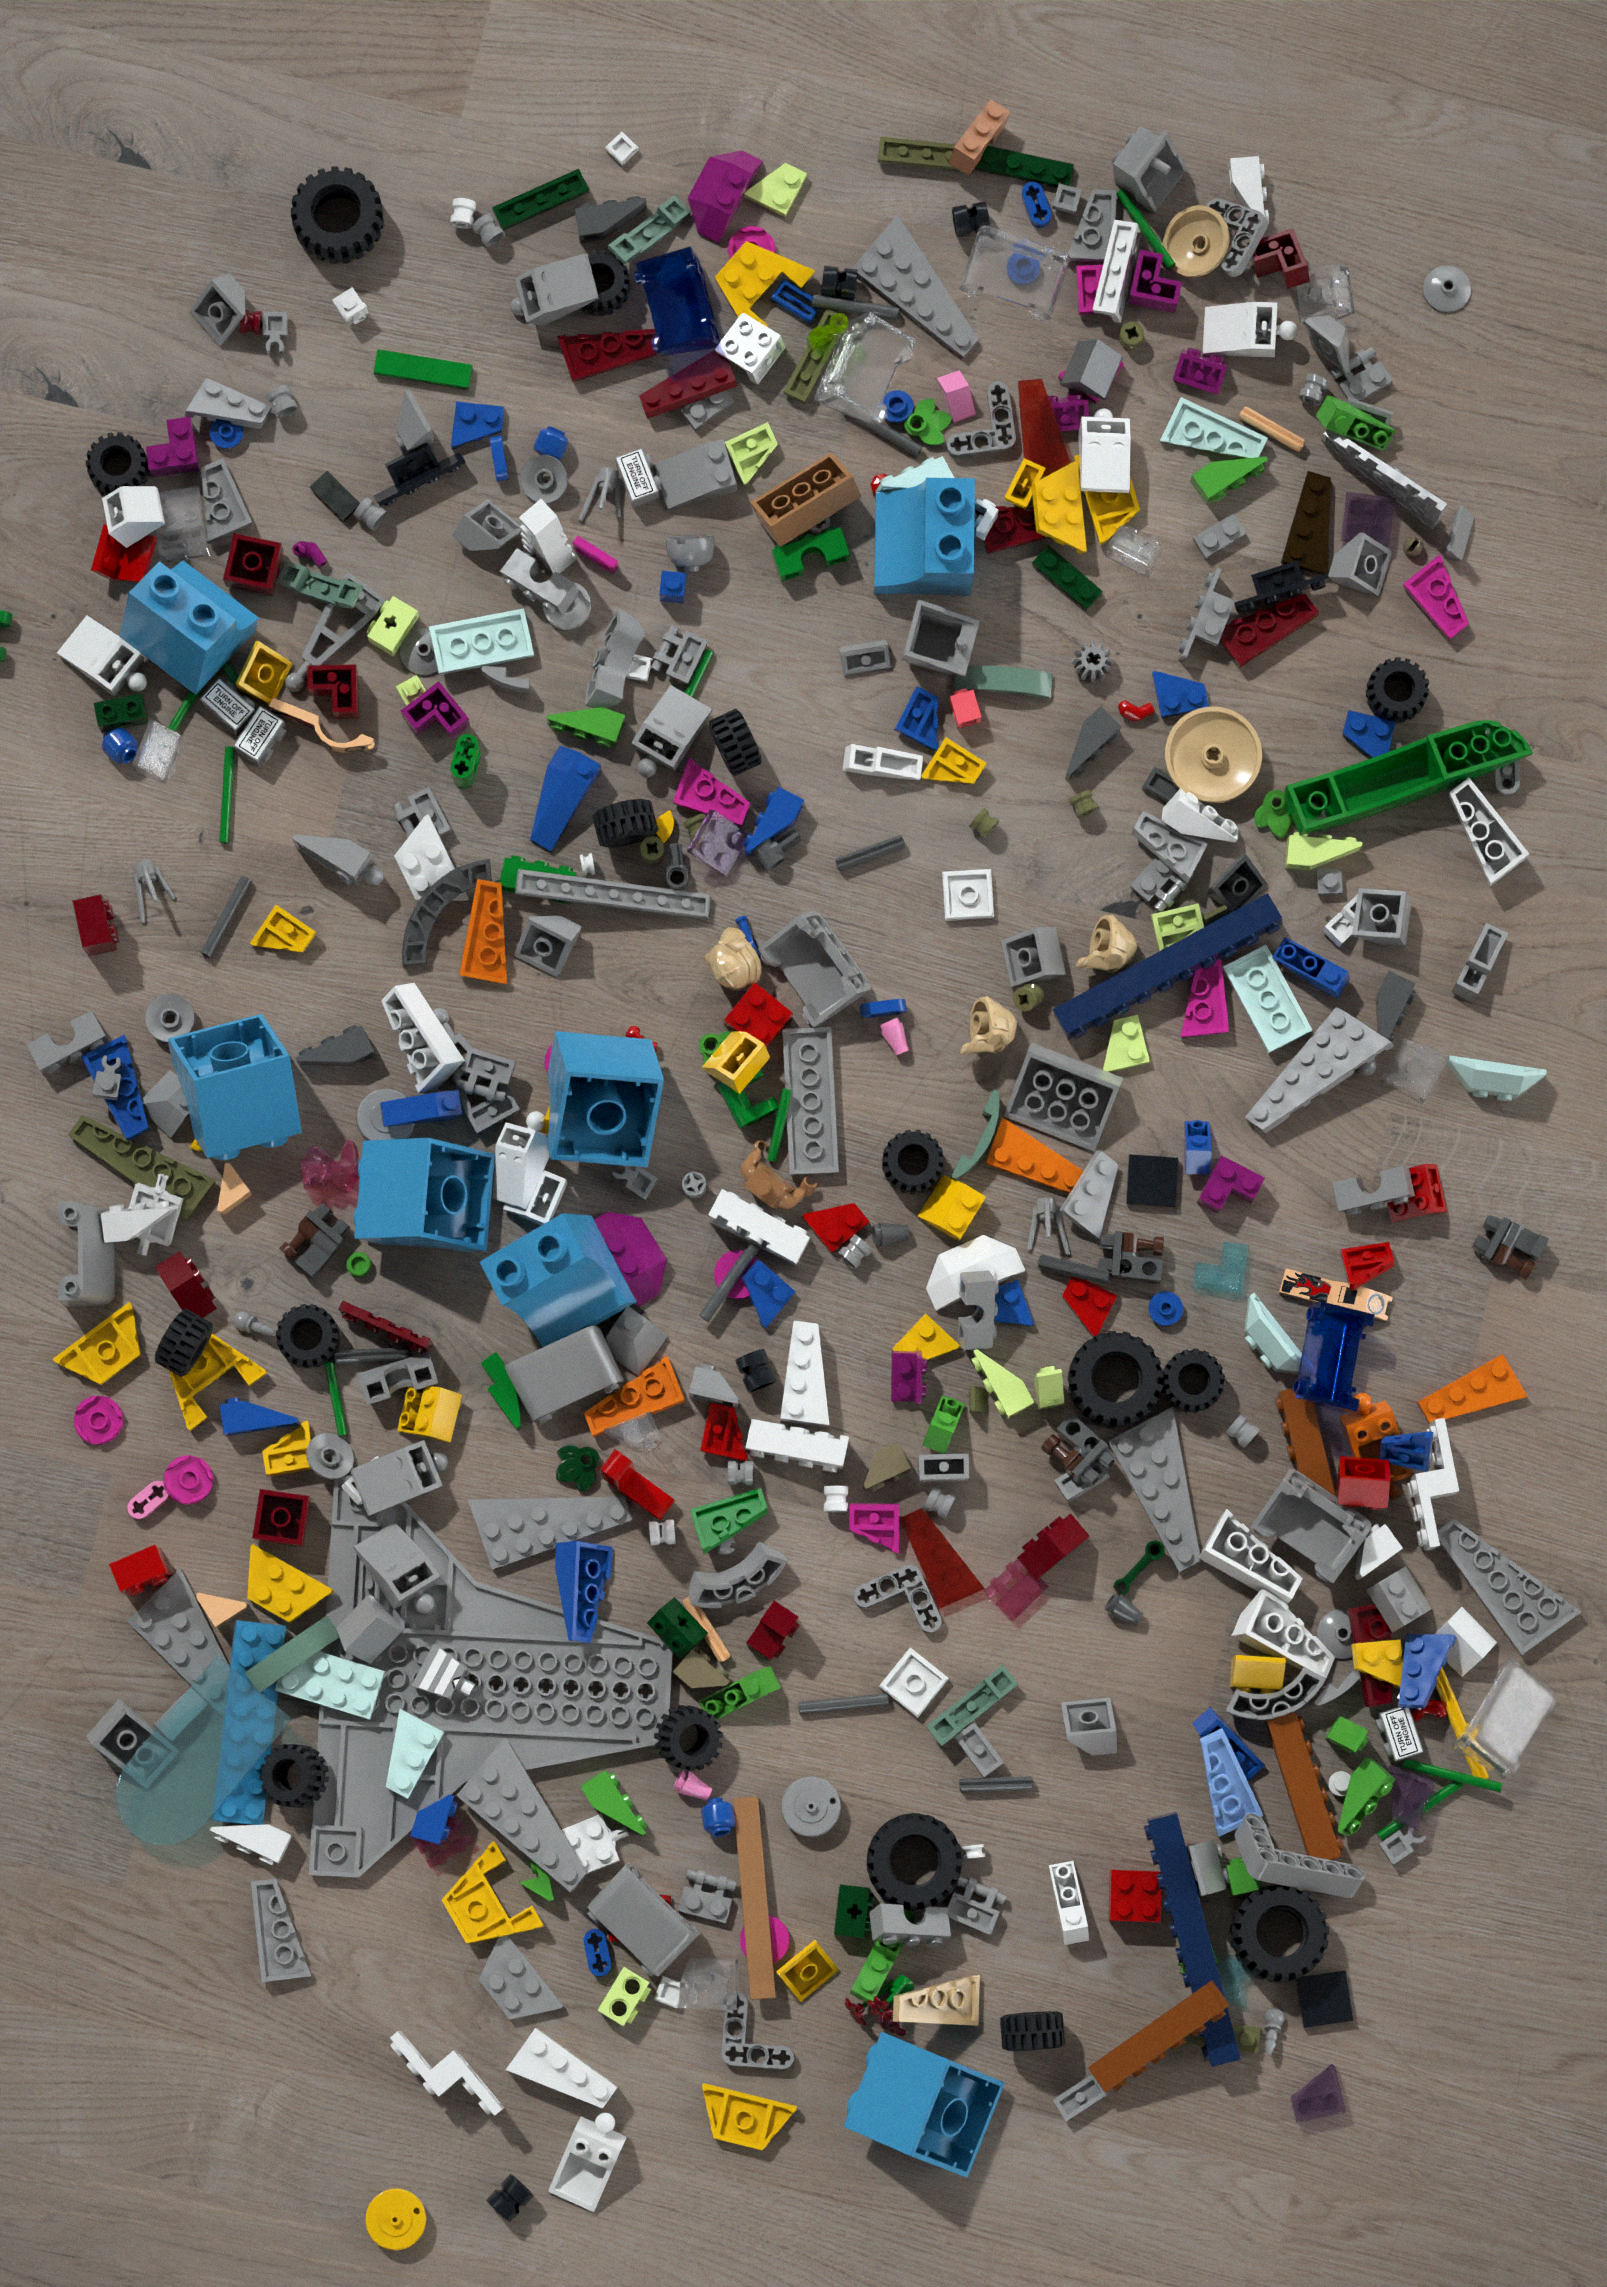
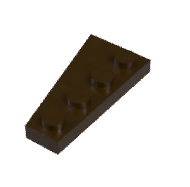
M1307 471L1281 560L1282 564L1298 560L1300 569L1320 575L1328 574L1331 477Z

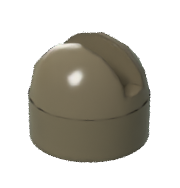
M1416 537L1408 538L1403 545L1404 553L1411 558L1419 556L1423 550L1422 541ZM1414 542H1417L1418 544H1417V546L1414 548V550H1413V551H1410V550H1409L1410 546H1411Z

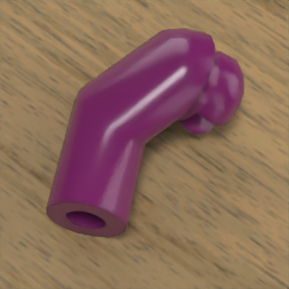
M299 541L293 545L292 551L296 556L312 558L318 568L328 562L316 543Z

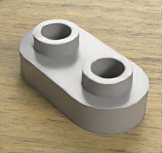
M1519 760L1494 771L1495 789L1499 794L1510 796L1518 790L1520 785ZM1505 780L1509 781L1511 787L1505 788L1502 782Z

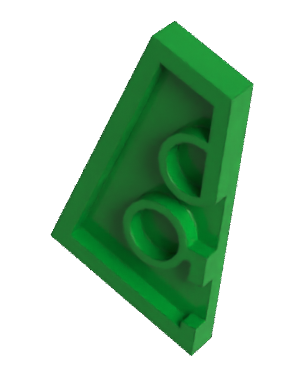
M761 1488L690 1509L703 1554H706L769 1513Z

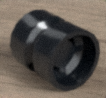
M986 202L973 203L970 208L966 205L952 207L953 224L957 238L970 236L972 231L976 234L990 232V220Z
M824 266L821 296L835 298L836 295H839L841 299L854 301L858 270L844 268L843 271H839L838 267Z
M765 1349L753 1351L735 1360L740 1374L745 1375L743 1382L748 1393L777 1382L773 1369L767 1366L769 1359Z
M509 2174L501 2183L502 2189L495 2190L486 2201L503 2218L511 2222L520 2212L519 2206H526L534 2195L515 2176Z

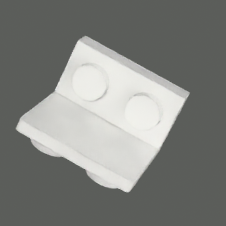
M742 313L715 350L724 358L746 370L750 381L758 385L786 346L781 335Z

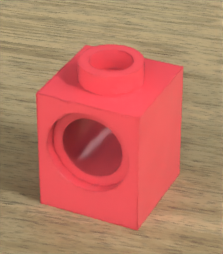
M967 689L955 691L953 696H950L949 703L957 729L981 723L982 717L974 690L967 691Z

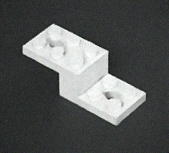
M1445 1418L1434 1420L1429 1424V1429H1426V1432H1433L1432 1443L1434 1453H1431L1433 1467H1437L1438 1470L1415 1474L1410 1478V1483H1407L1409 1497H1413L1415 1507H1412L1414 1522L1418 1521L1420 1531L1417 1532V1540L1419 1546H1423L1424 1551L1434 1550L1440 1546L1431 1499L1453 1496L1459 1492Z
M397 2031L390 2037L393 2041L390 2045L399 2057L404 2054L409 2060V2063L406 2064L415 2076L420 2074L425 2080L423 2086L431 2095L437 2094L438 2097L443 2095L463 2077L465 2081L462 2085L471 2095L475 2093L481 2099L478 2104L487 2115L492 2112L495 2116L505 2108L457 2050H453L432 2068L402 2031Z

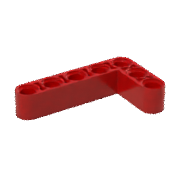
M614 1449L600 1468L602 1478L660 1521L675 1502L671 1496L635 1471L633 1462L616 1449Z

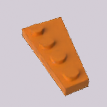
M477 879L459 972L461 976L507 984L501 883Z
M1002 1117L986 1164L1070 1194L1083 1170Z
M1501 1354L1418 1401L1417 1405L1428 1424L1436 1419L1445 1418L1446 1420L1528 1396L1506 1358Z
M665 1356L659 1363L643 1371L636 1379L626 1383L620 1390L607 1396L584 1412L593 1438L685 1402L668 1356Z

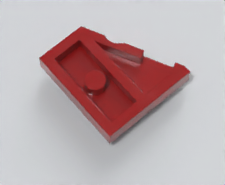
M855 1203L810 1212L802 1216L831 1254L870 1223Z
M1389 1242L1341 1249V1259L1350 1291L1357 1289L1394 1267V1258Z
M1071 1277L1062 1295V1298L1072 1308L1075 1315L1082 1321L1093 1338L1095 1335H1098L1117 1295L1085 1279Z
M709 1403L700 1452L747 1461V1454L744 1450L742 1434L737 1423L734 1407Z

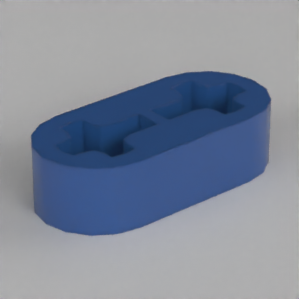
M1029 182L1022 189V201L1031 224L1035 227L1043 228L1050 222L1051 210L1041 185L1036 182ZM1029 189H1032L1033 192H1038L1036 194L1037 202H1034L1031 196H1027ZM1038 207L1041 214L1046 213L1042 221H1040V218H1035L1037 214L1036 208Z
M489 437L496 481L509 480L502 437Z
M905 999L884 1000L860 1005L861 1018L884 1017L907 1012Z
M589 1930L584 1936V1947L590 1972L596 1976L607 1975L611 1969V1959L606 1936L601 1930ZM592 1933H596L597 1937H602V1941L598 1943L599 1951L595 1952L593 1944H588V1939L592 1937ZM595 1954H600L601 1960L607 1962V1966L603 1968L604 1972L599 1973L598 1969L593 1968V1964L597 1963Z

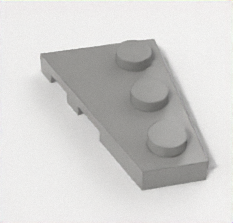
M1092 190L1070 250L1066 256V261L1104 262L1113 222L1116 217V190Z
M206 378L186 409L185 417L190 416L194 418V415L207 417L209 421L216 422V419L230 421L233 425L261 429L271 413L272 406Z
M222 458L201 467L208 543L210 544L253 525L224 459Z
M1144 811L1141 813L1132 831V834L1187 883L1208 845L1207 842L1193 835L1179 833L1162 820Z
M1101 1150L1094 1153L1059 1210L1094 1239L1100 1238L1118 1169V1164Z

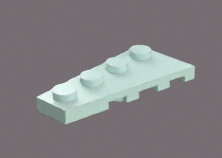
M1181 397L1160 442L1240 458H1255L1260 456L1268 438Z

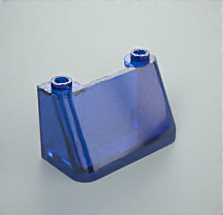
M691 246L636 262L637 271H634L637 285L642 284L645 289L656 332L654 333V338L651 339L654 352H658L660 356L716 348L720 343V337L702 266Z
M1322 1301L1315 1302L1308 1308L1306 1313L1308 1323L1299 1373L1293 1386V1392L1296 1394L1297 1399L1341 1413L1358 1411L1360 1399L1353 1398L1352 1393H1356V1387H1352L1359 1342L1366 1338V1334H1362L1366 1326L1373 1327L1375 1314Z

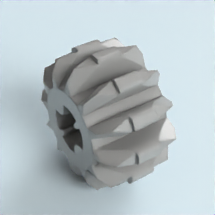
M1092 640L1090 647L1082 643V651L1075 650L1074 655L1078 658L1072 659V664L1077 665L1074 670L1076 674L1083 672L1082 680H1085L1088 675L1091 676L1090 680L1093 683L1095 682L1096 675L1099 679L1103 680L1105 678L1104 673L1111 672L1112 669L1108 665L1113 664L1114 659L1108 657L1111 654L1110 649L1102 651L1104 643H1100L1098 647H1095V641ZM1090 657L1092 660L1097 659L1096 665H1094L1093 663L1088 664Z

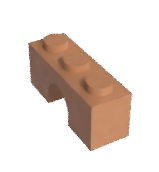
M990 99L955 145L949 164L969 176L981 160L989 142L993 144L1005 128L1010 111Z

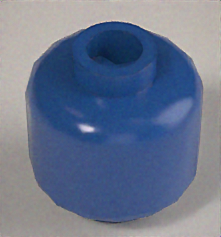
M548 426L547 429H540L533 448L539 455H549L560 460L567 447L568 439L565 437V432Z
M110 729L104 734L102 750L115 763H129L136 757L138 742L126 729Z
M713 1798L708 1800V1804L701 1810L703 1827L707 1833H711L713 1837H721L731 1833V1829L736 1824L731 1803L723 1801L722 1798Z

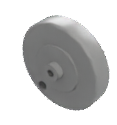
M378 1089L368 1094L362 1100L357 1111L356 1122L360 1134L366 1141L408 1139L415 1124L384 1127L380 1107L381 1102L407 1098L403 1093L394 1089Z
M803 1777L794 1781L784 1792L781 1801V1813L785 1823L792 1831L805 1837H817L830 1831L837 1823L841 1812V1801L836 1789L828 1781L819 1777Z

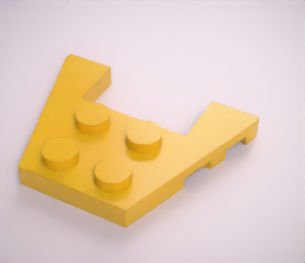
M746 241L714 279L733 308L737 318L742 313H745L768 327L750 308L781 273L802 289L815 274V271Z
M211 1334L202 1355L186 1375L180 1377L169 1371L189 1431H192L208 1419L193 1397L231 1368L235 1367L249 1386L267 1374L264 1368L214 1334Z
M495 1841L488 1846L485 1852L473 1863L472 1867L442 1899L444 1906L466 1944L534 1930L544 1926L533 1906L509 1919L488 1883L485 1874L506 1862Z

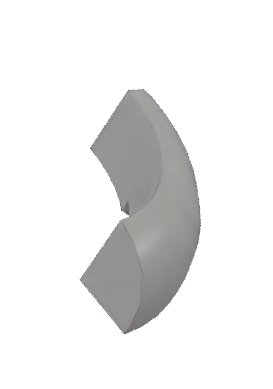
M620 609L610 622L604 634L607 637L605 638L603 649L597 650L592 664V668L595 670L592 675V681L589 680L587 683L585 705L588 707L608 709L623 700L624 682L629 665L637 647L645 636L640 623Z
M758 1542L747 1558L730 1569L714 1573L694 1571L689 1587L690 1604L703 1608H722V1605L745 1602L755 1597L756 1592L767 1584L769 1586L778 1577L787 1563V1559L776 1549Z
M1303 1667L1293 1682L1272 1694H1251L1236 1689L1226 1712L1237 1717L1253 1720H1266L1285 1716L1309 1702L1320 1690L1326 1678Z

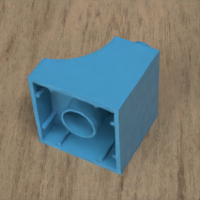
M926 477L924 482L911 488L876 492L874 594L971 595L974 575L975 478Z
M184 560L172 569H169L159 561L129 592L119 637L196 695L256 632L259 617Z
M262 1014L168 1038L172 1065L184 1093L194 1137L207 1158L213 1157L217 1160L233 1159L241 1153V1149L259 1144L269 1148L278 1147L286 1143L289 1136L302 1133L290 1055Z
M555 1031L547 1073L550 1091L547 1148L550 1159L648 1167L664 1083L652 1040Z
M432 1138L363 1141L362 1158L358 1164V1174L360 1177L358 1204L353 1216L355 1224L354 1238L387 1246L432 1247L463 1252L487 1251L495 1154Z
M562 1213L480 1261L501 1305L510 1308L523 1319L535 1334L542 1347L584 1328L596 1326L636 1303L591 1215Z
M881 2032L877 2043L867 2053V2069L859 2089L851 2095L848 2101V2116L843 2127L909 2156L968 2178L1005 2082Z

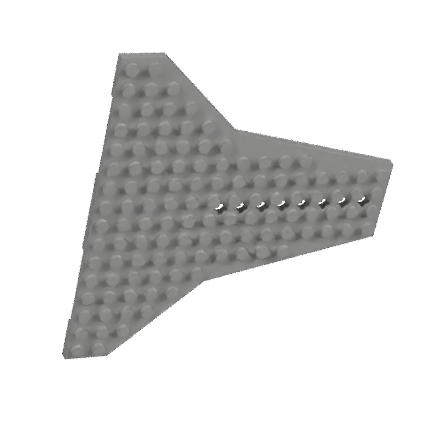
M344 1476L334 1480L328 1586L335 1591L332 1595L327 1596L326 1616H328L335 1628L359 1604L361 1559L353 1547L394 1522L427 1555L439 1573L440 1578L434 1586L423 1592L431 1595L434 1600V1607L428 1613H420L416 1610L414 1606L415 1598H412L396 1609H393L389 1603V1610L386 1611L404 1630L371 1664L345 1652L340 1638L323 1649V1653L385 1671V1675L371 1720L324 1705L319 1706L317 1751L320 1752L319 1756H323L326 1760L323 1765L328 1766L329 1771L325 1772L326 1777H329V1781L324 1784L327 1787L325 1793L320 1792L321 1798L318 1801H314L309 1875L360 1878L412 1831L418 1811L448 1795H452L465 1782H468L504 1738L509 1742L525 1771L654 1746L658 1742L657 1739H654V1733L659 1731L656 1725L663 1722L661 1719L663 1714L669 1715L673 1651L662 1639L597 1619L590 1643L569 1641L563 1608L478 1583L406 1502L368 1516L364 1505H357L341 1487L352 1476ZM417 1578L415 1581L417 1584L422 1582L420 1578ZM434 1643L467 1668L463 1678L469 1679L470 1675H474V1679L479 1681L469 1697L456 1691L450 1700L411 1686ZM495 1676H498L499 1680L503 1681V1686H500L498 1691H494L493 1686H489V1681H493ZM519 1678H524V1682L528 1683V1688H524L523 1692H518V1688L514 1687V1682H518ZM544 1679H549V1683L553 1684V1689H549L548 1693H543V1689L539 1688V1683L542 1684ZM569 1680H573L574 1685H578V1690H574L572 1695L568 1694V1690H564V1685H568ZM597 1681L599 1686L603 1687V1691H600L598 1696H593V1692L589 1691L588 1688ZM619 1683H624V1687L628 1688V1692L624 1693L623 1697H618V1693L613 1691L614 1687H618ZM644 1684H648L649 1689H653V1694H649L646 1699L643 1698L642 1694L638 1693V1690L642 1689ZM400 1709L444 1732L409 1799L386 1787Z

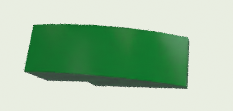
M495 1352L481 1362L482 1367L494 1382L487 1390L518 1431L522 1428L518 1396L506 1372L504 1362L498 1353Z

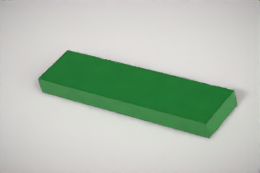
M377 349L373 373L374 375L469 390L473 366L471 364Z

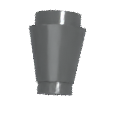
M889 1223L873 1225L872 1239L874 1245L883 1247L908 1240V1225Z
M1114 1593L1105 1606L1109 1616L1135 1626L1143 1616V1613L1122 1594Z

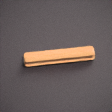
M1244 407L1239 415L1242 421L1297 452H1300L1305 444L1303 438L1248 407Z
M689 1597L684 1599L683 1605L687 1611L708 1632L704 1639L717 1660L722 1663L729 1659L730 1653L702 1608L691 1605Z

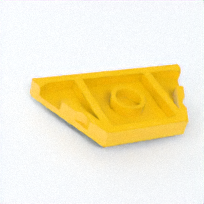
M1076 455L1073 459L1074 461L1078 462V471L1080 479L1079 455ZM1131 477L1129 493L1083 491L1099 545L1104 544L1140 512Z
M1074 461L1032 485L1034 515L1037 533L1045 537H1051L1061 545L1067 544L1077 549V553L1084 554L1087 552L1079 471L1078 462Z
M130 1302L125 1304L54 1357V1362L103 1385L141 1356L133 1305Z
M254 1544L251 1545L247 1599L292 1623L301 1617L305 1611L311 1610L319 1601L334 1593L335 1590L262 1548Z
M706 2083L702 2084L714 2139L763 2150L797 2109L795 2105Z

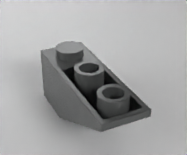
M632 196L627 198V201L607 200L600 205L593 206V204L587 203L580 205L579 208H575L580 243L607 238L647 209L646 198Z
M1102 706L1083 722L1065 779L1067 781L1072 777L1078 778L1085 771L1084 765L1089 760L1092 762L1096 761L1103 753L1101 749L1107 743L1111 746L1120 737L1118 733L1121 726Z
M1388 971L1376 995L1377 1033L1393 1042L1395 1035L1392 1034L1395 1025L1400 1027L1406 1015L1402 1010L1406 1003L1410 1005L1416 994L1413 988L1416 983Z
M353 1025L343 1030V1035L337 1038L330 1036L322 1040L321 1045L314 1049L312 1047L303 1049L299 1052L300 1056L295 1059L299 1065L355 1066L376 1056L362 1025L359 1027Z

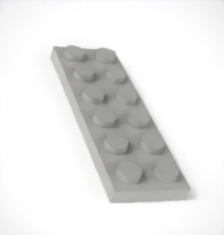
M831 1027L782 1029L785 1088L792 1090L787 1112L790 1176L839 1173Z

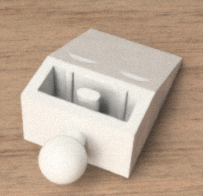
M1247 302L1205 307L1203 355L1275 357L1276 335H1280L1284 340H1292L1296 337L1298 328L1292 321H1285L1281 325H1276L1277 303ZM1262 319H1267L1269 323L1267 324L1266 321H1263L1261 324L1260 321Z
M1106 408L1097 410L1094 417H1081L1078 434L1081 491L1129 493L1130 419L1113 418L1111 411Z
M89 616L83 619L57 652L59 656L114 697L126 682L129 688L135 692L144 690L147 685L146 677L142 673L135 672L144 661L143 655L118 635ZM126 658H130L129 661L124 665L123 661ZM115 677L111 683H108L109 678Z
M534 1111L527 1116L526 1124L528 1128L505 1123L496 1143L492 1199L519 1208H527L550 1157L547 1148L548 1137L537 1132L545 1126L543 1122L545 1116L541 1112Z
M601 2113L597 2116L595 2122L582 2116L580 2117L548 2192L592 2212L595 2211L627 2138L613 2131L615 2119L611 2114Z

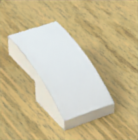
M1358 894L1322 929L1338 947L1352 935Z

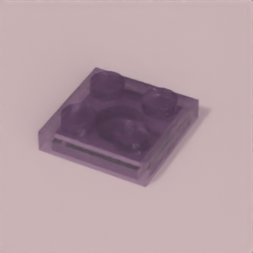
M1347 492L1340 541L1350 542L1359 533H1365L1383 546L1389 547L1395 498Z
M710 809L687 852L720 875L727 877L743 848L748 833L717 811Z

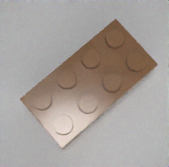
M831 452L750 503L759 523L781 547L862 496L853 476Z

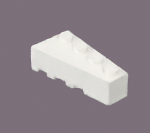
M542 499L519 517L520 535L523 538L521 541L524 544L522 547L529 556L535 555L552 575L554 572L560 574L576 560L569 544L565 546L568 539L563 532L557 515Z
M1470 778L1466 779L1449 793L1450 800L1490 887L1527 859L1529 853Z
M415 983L394 986L382 999V1004L392 1029L397 1030L401 1051L405 1050L409 1060V1064H407L409 1072L414 1074L418 1084L415 1085L417 1092L423 1093L438 1090L465 1060Z
M722 1189L708 1214L709 1222L797 1266L810 1241V1237L806 1235L807 1231L795 1225L792 1228L785 1224L783 1218L774 1214L770 1216L763 1212V1208L753 1203L749 1204L743 1201L740 1196Z
M794 1321L780 1421L829 1428L819 1327L816 1323Z
M751 1419L745 1449L750 1451V1456L764 1458L766 1454L774 1456V1461L788 1463L790 1459L799 1461L798 1465L802 1467L813 1468L814 1464L823 1466V1471L837 1473V1469L843 1470L849 1437L840 1435V1439H837L826 1432L819 1431L813 1434L804 1428L790 1427L788 1429L782 1424Z
M1226 1509L1220 1516L1198 1558L1258 1592L1264 1589L1288 1604L1303 1578L1279 1556L1276 1557L1262 1540L1259 1541L1249 1532L1250 1529L1243 1523L1240 1524L1233 1517V1514Z
M538 2028L534 2029L506 2069L600 2108L606 2105L618 2088V2086Z

